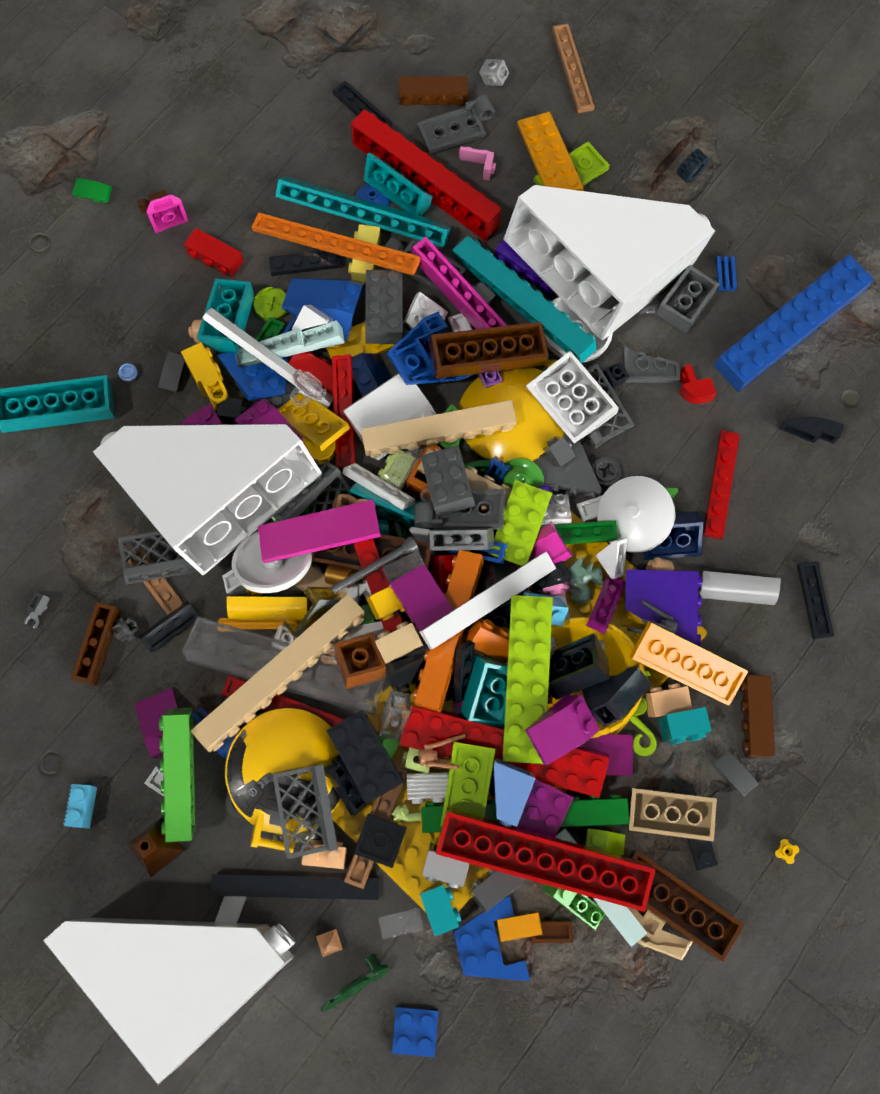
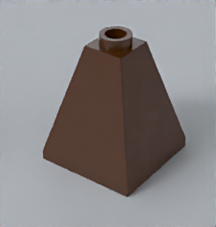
M162 817L127 843L150 877L185 851L179 841L166 842L165 835H162V822H164Z

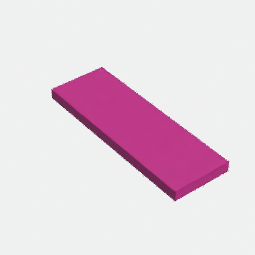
M373 499L258 526L261 555L264 564L381 537Z

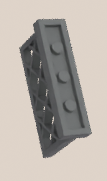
M595 364L586 370L589 373L597 371L599 374L597 383L608 389V396L611 394L613 397L611 399L619 407L613 424L604 423L602 425L611 428L610 434L602 437L599 432L600 427L587 435L594 449H597L602 443L633 427L634 423L599 365ZM617 416L625 418L628 424L623 427L615 425Z
M326 462L320 468L322 475L274 515L275 519L282 521L308 515L304 514V510L309 505H311L310 514L315 513L317 504H323L322 511L327 510V505L333 504L334 501L328 500L330 491H336L335 498L340 495L341 490H346L348 492L347 495H350L351 488L341 476L340 470ZM337 478V486L330 487L331 482ZM324 491L323 500H317V497Z
M159 531L118 538L126 585L198 571L175 551L171 545L162 541L164 537ZM152 539L155 543L151 548L143 545L145 540ZM132 542L136 546L129 552L123 548V543ZM159 544L167 548L162 555L154 551ZM139 547L147 551L142 559L134 555ZM170 551L178 555L175 560H168L165 557ZM151 554L159 558L153 564L146 562V559ZM131 557L139 562L135 567L127 568L126 563Z
M320 763L273 773L287 859L327 850H338L323 764ZM311 771L312 780L308 786L297 780L301 773ZM297 774L295 778L290 775ZM287 776L293 780L286 791L279 787L278 777ZM295 782L305 788L299 799L288 793ZM312 784H313V787H314V791H312V790L310 789V787H311ZM280 791L284 793L282 798L280 796ZM307 791L314 794L316 799L311 808L301 802ZM286 795L297 801L290 812L282 807V801ZM298 804L309 810L303 820L292 814ZM316 805H317V810H318V812H316L315 810H313ZM283 811L288 814L285 820ZM311 812L319 816V822L315 828L305 823ZM290 816L300 822L294 833L286 829L285 826ZM302 825L312 830L306 841L296 835ZM319 826L321 828V833L317 831ZM287 833H289V834L291 835V837H290L289 840H288V837H287ZM316 833L322 837L324 846L314 848L309 844V841ZM293 838L304 844L299 851L290 853L289 844Z

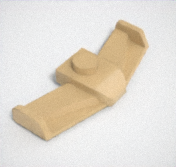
M628 908L648 933L637 943L643 947H649L683 960L693 943L692 941L663 931L662 928L665 922L649 911H646L644 916H642L636 909Z

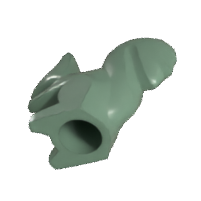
M582 557L576 559L568 568L572 577L568 581L572 587L570 597L575 603L581 605L591 599V589L587 585L590 581L598 586L604 584L601 568L596 567L591 570L593 563L587 565V567L583 566Z

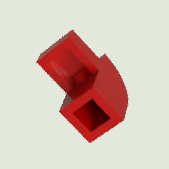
M691 364L683 367L680 373V381L683 384L679 390L680 395L686 401L693 404L712 401L717 393L711 377L697 380Z

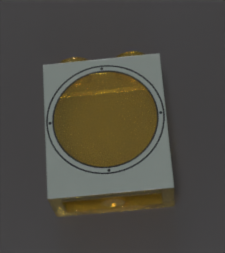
M307 587L304 594L313 602L312 606L302 620L284 621L283 624L292 636L299 637L337 604L342 597L338 593H333L331 587Z

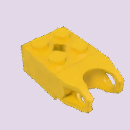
M202 342L181 351L203 397L208 396L212 406L218 411L217 404L225 401L229 396L222 383L224 379L221 371L214 361L209 348H204Z

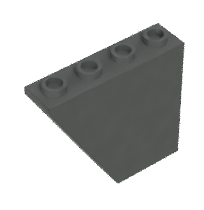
M564 433L562 437L569 440L572 445V451L576 456L561 467L555 468L546 453L540 455V458L533 460L541 468L544 475L543 486L549 485V492H562L568 496L582 495L587 499L599 497L601 486L580 441L574 444Z

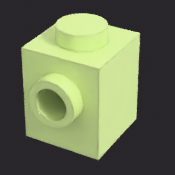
M409 748L408 752L404 751L402 763L405 764V769L422 774L429 773L430 767L419 765V750Z

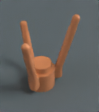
M465 734L433 744H424V749H419L418 752L419 765L458 769V765L447 764L451 763V758H437V751L432 750V748L466 737Z

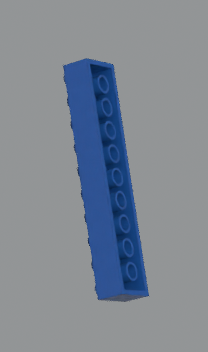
M847 255L719 356L714 367L739 392L863 293L874 278L850 255Z

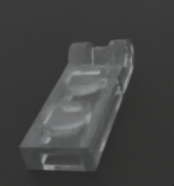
M426 445L419 446L415 450L401 449L390 468L385 472L383 480L386 482L390 481L396 488L400 489L427 448ZM397 472L400 476L396 477L394 473Z

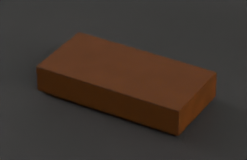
M540 921L543 934L531 936V943H573L572 921Z

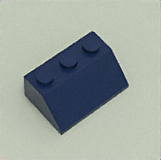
M360 353L352 357L353 386L360 399L391 379L378 354Z
M698 512L675 513V521L670 534L660 545L643 552L644 560H653L656 557L665 559L701 556L703 520Z

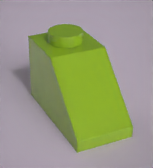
M584 829L583 845L624 856L625 835L609 831Z

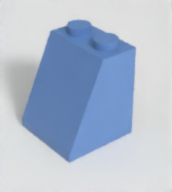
M494 758L496 816L500 820V824L509 828L512 825L517 827L534 784L535 776L532 772Z

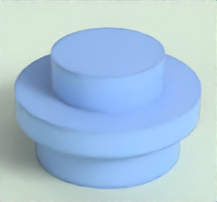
M126 363L120 367L118 373L123 381L130 382L137 377L138 371L134 365Z

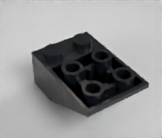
M635 666L626 669L618 675L610 676L608 680L582 690V694L592 716L602 727L621 720L648 691L652 684L641 669Z

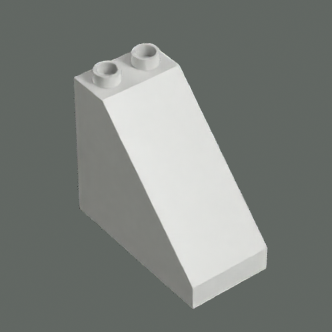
M534 185L518 197L504 240L603 341L679 280L689 265L693 266L715 230L711 227L708 218L703 214L697 213L690 205Z
M286 424L123 426L120 430L107 434L102 439L101 445L93 451L172 548L202 575H205L258 529V526L267 522L322 475V472L302 441Z
M91 917L65 921L44 940L157 1084L176 1070L294 957L289 949L295 944V940L289 932L279 923L270 928L267 924Z

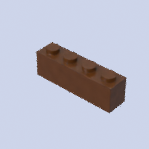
M467 76L399 77V105L443 106L465 105L467 102Z
M96 602L71 679L97 687L114 635L112 627L116 625L115 621L119 619L121 611L115 606Z
M746 675L739 688L743 694V700L740 703V709L744 720L741 722V730L744 732L742 750L745 752V757H774L771 676Z

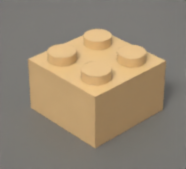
M403 622L396 626V631L391 633L388 630L378 635L379 639L375 643L386 664L425 646L413 623Z

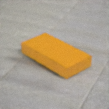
M539 912L497 920L501 942L543 934Z

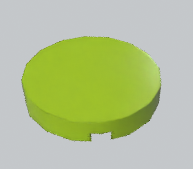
M273 287L260 290L255 296L253 305L257 316L264 321H267L269 317L276 320L283 319L288 313L282 309L286 293L282 289Z

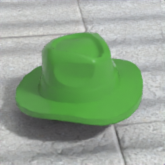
M515 458L504 464V466L508 465L511 468L505 475L503 484L511 489L515 480L534 487L543 486L544 475L541 468L535 462L525 458Z

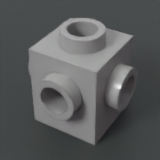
M486 59L479 73L485 85L502 86L508 77L509 71L504 60Z

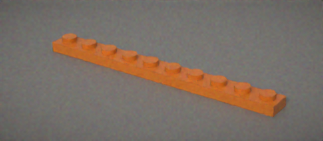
M259 212L251 227L253 231L413 276L421 261L420 256Z

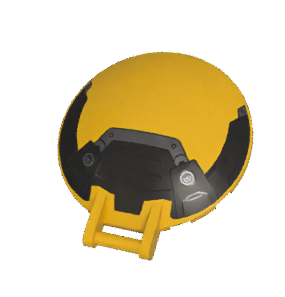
M294 708L268 711L247 723L236 735L230 746L225 763V783L234 807L249 823L254 825L250 847L257 848L262 846L285 851L284 842L260 837L261 831L283 835L272 774L320 763L325 767L327 764H331L332 759L336 756H340L326 731L331 726L315 714ZM311 771L301 773L297 780L308 786L312 780ZM293 774V775H290V776H292L293 778H295V777L297 776V774ZM287 776L277 778L279 787L285 791L293 782ZM325 776L332 813L338 806L341 798L329 778ZM295 782L288 793L299 799L305 788ZM313 784L310 787L312 791H314ZM280 791V796L282 798L284 793ZM307 791L301 802L311 808L316 800L315 795ZM286 795L282 801V807L290 812L297 801ZM298 804L292 814L303 820L309 810ZM317 805L313 809L318 812ZM283 811L285 820L288 814ZM311 812L305 823L313 828L318 824L319 816ZM290 816L285 823L286 829L294 833L300 822ZM302 825L297 833L307 831L309 828ZM287 833L288 840H289L290 837H291V835H290L289 833ZM293 838L289 844L290 853H293L296 838Z

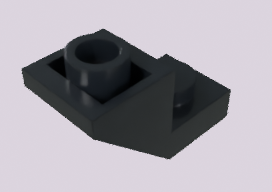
M621 361L605 368L603 371L613 390L630 377ZM602 387V389L608 394V389L606 387Z

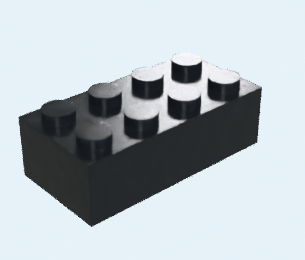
M365 710L355 713L326 730L366 804L404 782Z

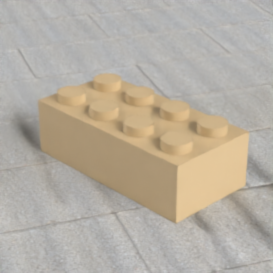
M632 788L629 830L714 841L717 798Z

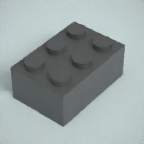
M689 265L660 304L656 315L684 333H687L712 299L720 284Z
M458 445L420 456L433 507L438 517L476 506Z

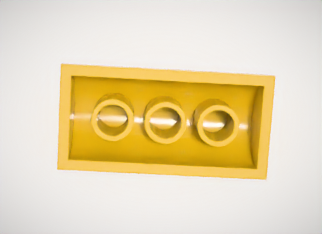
M227 596V614L229 620L306 621L310 615L311 597Z

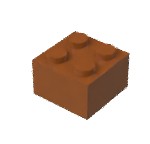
M374 633L334 643V656L346 689L385 678L386 666L375 643Z

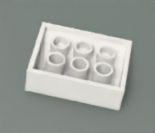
M571 351L526 386L574 444L617 414L619 408Z
M399 373L343 410L362 443L361 429L436 415L431 404L416 384L406 385ZM389 452L381 453V456L374 457V459L380 460L381 458L389 454Z

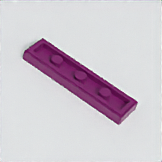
M607 575L586 626L605 634L626 581L620 578L612 579Z

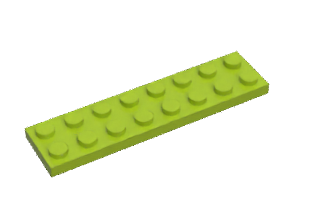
M511 595L503 762L543 764L525 730L547 711L553 597Z

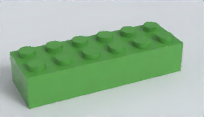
M193 707L167 708L165 713L162 714V718L159 719V730L163 731L162 739H160V752H164L163 760H160V772H164L163 781H161V793L165 795L164 801L161 802V814H165L164 822H162V835H165L166 842L192 841L195 832L193 734L191 733L193 729Z

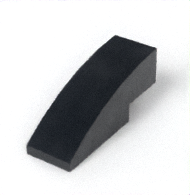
M800 417L786 419L780 426V430L815 443L819 438L834 444L841 437L845 425L822 418Z

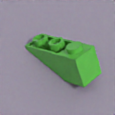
M545 884L541 888V890L594 930H596L605 916L602 909L585 895Z

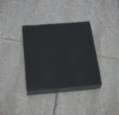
M368 813L353 854L393 868L407 827Z

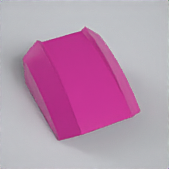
M171 194L151 201L146 211L155 234L189 222L181 199Z
M552 521L540 528L528 562L544 552L548 553L554 565L572 557V552L565 545Z

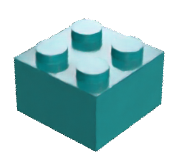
M706 707L666 714L658 719L663 743L669 742L670 745L681 744L687 741L686 739L688 738L689 742L698 741L706 738V734L711 732Z
M444 884L420 893L435 937L459 927L458 922L461 921L457 908H452L450 901L454 899L449 887L445 888Z

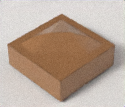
M337 929L316 936L323 957L343 950Z

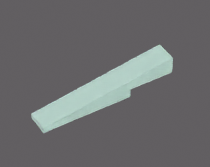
M335 320L303 332L298 328L260 341L259 343L280 358L345 342L343 329L338 321ZM239 348L238 354H235L239 367L262 363V361L244 348Z
M566 829L555 837L576 843ZM593 898L631 947L648 934L627 907Z

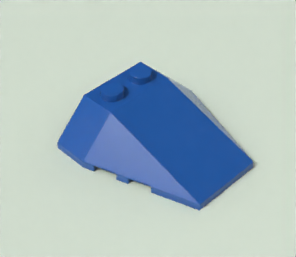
M292 278L282 304V309L298 317L304 305H312L332 318L333 321L337 320L343 329L344 341H348L352 329L353 316L359 298H362L366 283L349 278Z
M439 312L424 317L387 353V356L406 385L460 381L474 375L435 379L429 341L432 334L444 333L448 327Z

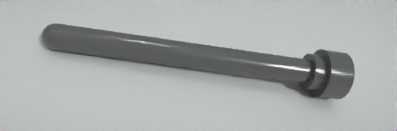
M410 536L404 540L401 547L331 587V591L337 593L401 555L415 553L419 550L416 542Z

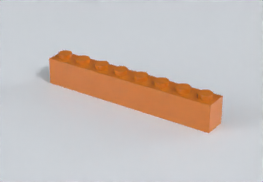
M459 550L458 555L454 556L452 562L454 569L447 578V585H449L447 593H443L453 610L474 597L484 563L481 554ZM465 628L434 649H427L424 658L426 665L419 674L421 682L419 688H416L413 694L414 703L418 707L441 713L456 661L455 651L461 644Z

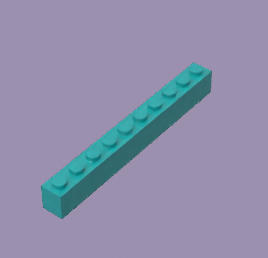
M284 176L278 179L275 197L364 224L380 227L381 229L417 240L427 237L432 244L444 247L448 243L452 225L292 177Z
M467 236L453 249L456 261L485 285L490 286L493 292L530 323L541 322L544 334L566 353L571 351L581 364L597 350L596 339L591 333L587 334L583 331L579 323L572 322L564 311L560 312L552 301L544 299L541 292L533 290L526 280L522 281L514 270H509L502 260L494 258L493 254L488 249H483L476 239L473 240Z

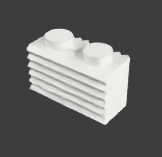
M448 772L407 774L408 800H412V804H423L424 800L432 799V803H444Z

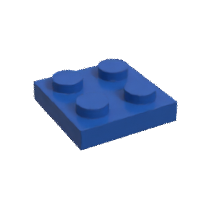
M396 1006L392 1054L435 1057L438 1010Z

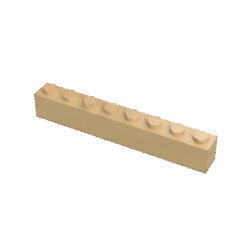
M512 400L365 428L361 429L366 456L374 458L381 456V453L389 452V454H395L400 452L401 449L406 448L408 450H415L419 446H435L438 442L442 441L451 443L456 441L457 438L471 439L478 434L491 435L494 431L498 430L507 432L516 426L517 421Z

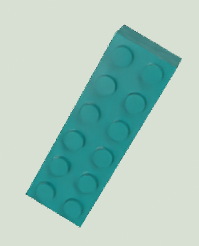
M107 375L0 389V431L2 433L115 418L113 384Z

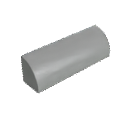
M703 571L700 574L702 575V587H698V595H702V598L775 605L779 597L781 578Z

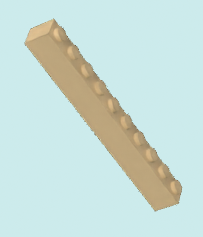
M347 594L191 730V733L208 752L212 750L217 751L224 744L223 741L228 736L232 737L240 730L239 726L244 722H250L256 716L255 712L260 708H266L271 703L272 697L276 694L280 695L287 689L286 685L289 682L299 679L306 667L310 668L315 665L318 657L322 653L327 654L334 647L333 644L338 639L340 641L349 634L348 630L353 626H359L364 620V610Z

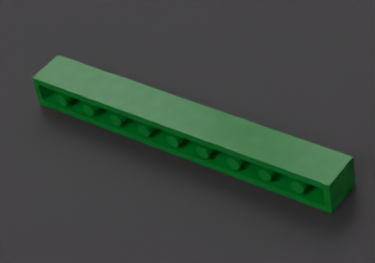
M610 795L609 799L601 800V796L600 798L589 796V800H581V797H574L560 827L629 824L628 800L622 799L621 795ZM487 800L484 818L499 822L500 820L496 816L495 800ZM433 802L425 803V807H421L422 833H439L442 826L440 824L443 806H438V803Z

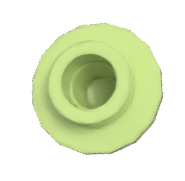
M404 803L403 806L398 805L393 811V821H420L421 813H408L409 810Z

